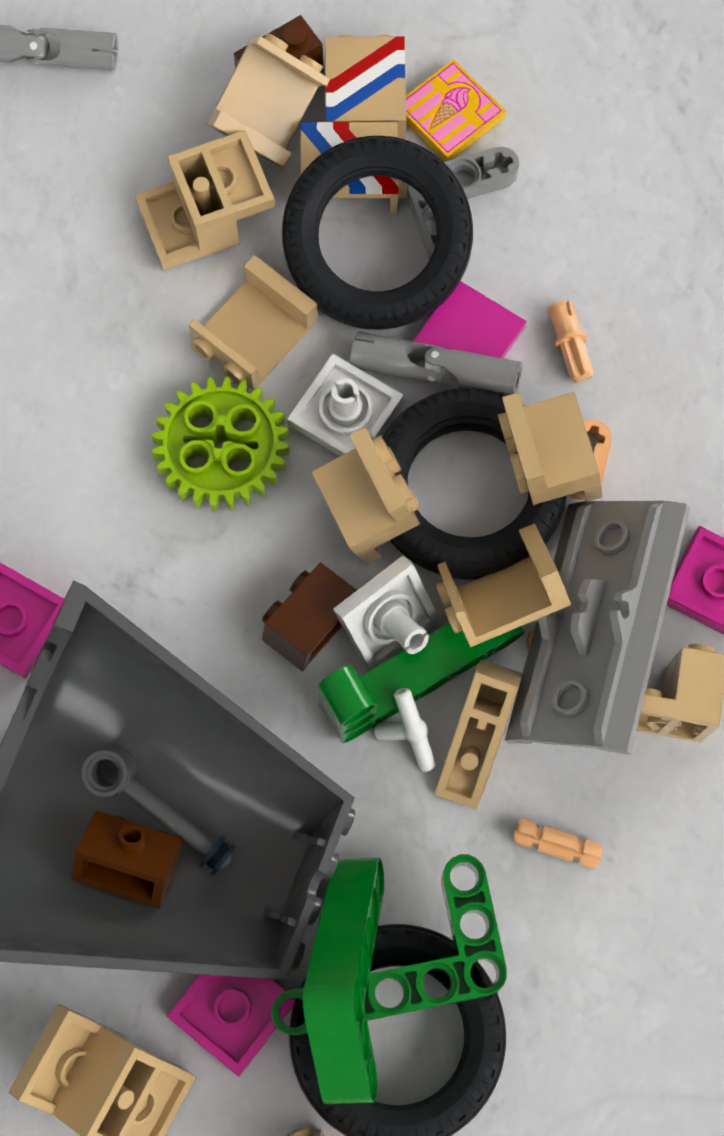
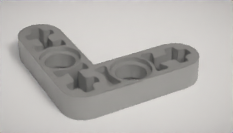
M495 147L444 162L453 173L465 171L474 178L471 184L462 186L467 199L511 186L516 181L519 169L518 156L514 151L506 147ZM500 162L502 167H507V172L501 173L499 168H494V163ZM480 167H482V174L486 173L484 180L481 179ZM407 184V200L430 260L436 245L437 233L428 228L426 221L433 217V213L429 205L426 206L427 202L422 195Z

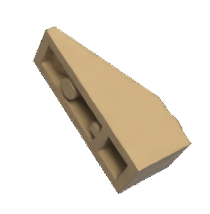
M480 659L434 795L477 810L519 690L522 673Z

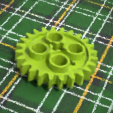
M228 376L225 377L222 387H216L212 377H208L207 389L201 390L198 384L192 382V395L187 396L178 390L176 392L179 400L178 406L168 402L164 404L169 418L156 417L157 426L162 431L152 433L154 444L159 445V447L152 449L154 460L161 461L156 466L159 476L168 475L165 483L169 490L180 486L178 496L181 501L193 494V502L195 508L198 509L205 499L210 501L212 512L217 511L220 501H226L229 510L234 511L235 499L239 498L247 506H251L250 493L254 491L264 498L266 492L263 483L278 484L277 475L273 470H286L285 460L279 457L290 454L289 444L282 442L289 438L288 427L281 426L285 422L283 412L273 413L276 408L273 398L262 402V388L258 387L249 394L246 380H243L237 389L232 388L230 377ZM200 417L212 419L210 425L205 428H197L192 425ZM242 420L252 421L255 424L252 429L243 432L234 428ZM187 438L194 440L188 443H184V440ZM221 439L227 440L223 443L222 448H215V446L219 445ZM257 444L258 448L251 449L250 446ZM195 456H203L208 459L207 463L200 468H192L187 465L189 460ZM239 459H244L251 463L246 470L240 472L229 468L232 462Z

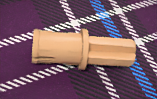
M571 300L556 302L548 308L557 337L555 346L557 350L562 351L570 378L575 383H579L593 376V369L584 344L588 340L587 334L581 331L574 303Z

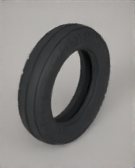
M391 136L354 138L335 145L318 156L303 171L293 186L285 206L282 221L284 256L298 288L317 303L318 309L324 314L341 323L363 329L379 330L401 327L418 321L436 310L447 300L461 281L470 259L473 244V220L470 205L454 173L440 158L426 148L411 141ZM370 176L395 178L413 187L428 203L436 224V245L425 268L410 282L386 291L359 289L340 279L327 265L319 245L320 221L329 201L347 184Z
M459 388L435 393L408 407L391 423L382 436L402 469L395 473V475L401 474L408 485L409 470L418 453L434 439L451 432H482L506 444L498 414L506 412L502 397L506 395L502 396L499 395L500 393L485 389ZM528 492L527 502L523 510L509 525L495 533L480 537H462L446 533L429 523L416 510L414 512L420 524L390 541L404 556L428 571L441 575L437 565L446 562L452 578L479 579L504 570L529 557L519 533L520 529L535 523L546 544L560 522L567 496L533 505L530 493Z
M408 924L379 925L370 972L384 967H404L456 956L453 940L439 932L420 926ZM476 961L471 968L473 982L481 988L491 987L493 982L481 964ZM440 970L427 972V974L449 990L450 981L444 972ZM306 977L304 978L300 988L304 987ZM498 993L456 1003L464 1028V1045L459 1064L449 1081L435 1094L422 1101L407 1105H388L376 1101L374 1103L324 1104L320 1094L308 1033L289 1035L290 1055L299 1085L316 1112L329 1125L345 1136H452L465 1127L481 1111L492 1095L502 1071L506 1051V1024ZM295 999L289 1026L291 1028L301 1026L305 1022L303 1001L300 999Z

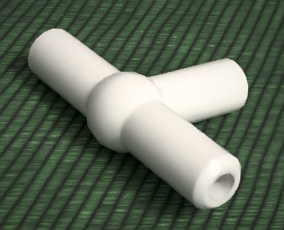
M401 688L393 696L403 722L378 723L375 726L374 734L378 740L407 739L410 741L419 769L423 772H429L435 768L436 761L426 736L428 732L427 725L420 719L411 690Z

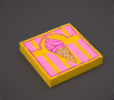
M454 59L406 95V124L444 162L457 157L503 121L506 116V110Z

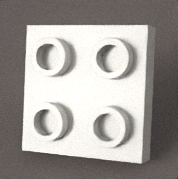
M332 353L287 418V424L338 456H342L355 449L349 436L355 431L366 427L374 439L381 435L403 402V394Z
M401 556L333 609L360 659L369 670L392 658L403 649L409 654L420 652L426 646L429 635L426 633L427 630L440 621L414 565L404 556Z

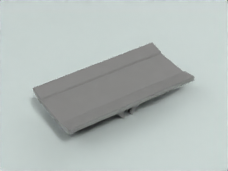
M661 500L583 501L569 504L553 562L559 572L571 605L537 619L505 741L508 743H543L596 748L603 751L631 755L690 510L686 503Z

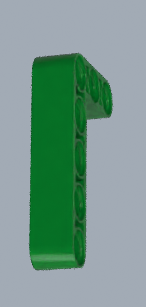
M449 623L430 634L426 646L418 653L409 654L403 650L362 676L358 675L353 665H346L334 671L317 685L319 707L342 743L349 742L399 712L393 696L397 690L401 688L410 689L414 702L479 664L480 659L486 660L519 639L525 631L520 626L470 647L464 632L461 631L455 634Z
M460 854L451 858L441 875V886L456 956L370 973L364 1002L367 1021L486 997L498 992L504 986L507 979L504 953L486 871L483 864L476 857L469 854ZM458 866L470 868L476 877L475 886L468 891L457 889L450 880V872ZM476 913L484 919L486 931L481 938L471 939L462 932L460 921L463 915ZM478 960L490 962L496 970L495 982L489 988L477 986L471 978L472 965ZM440 970L448 976L450 987L445 996L434 998L425 992L423 978L428 971ZM385 979L397 981L403 990L401 1002L393 1008L382 1006L375 997L377 985ZM304 987L281 993L273 1003L271 1017L274 1025L287 1035L308 1033L305 1022L301 1026L291 1028L281 1018V1009L286 1001L290 999H300L303 1001Z
M380 857L338 860L336 870L328 881L303 990V1011L320 1094L324 1104L374 1103L376 1100L377 1070L364 1002L384 896V869Z

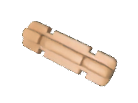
M520 819L517 823L513 836V842L516 845L528 849L533 845L537 847L538 852L568 862L576 859L579 860L578 865L590 869H596L602 856V845L588 839L580 842L578 841L579 836L545 825L543 829L537 828L538 823L527 819Z

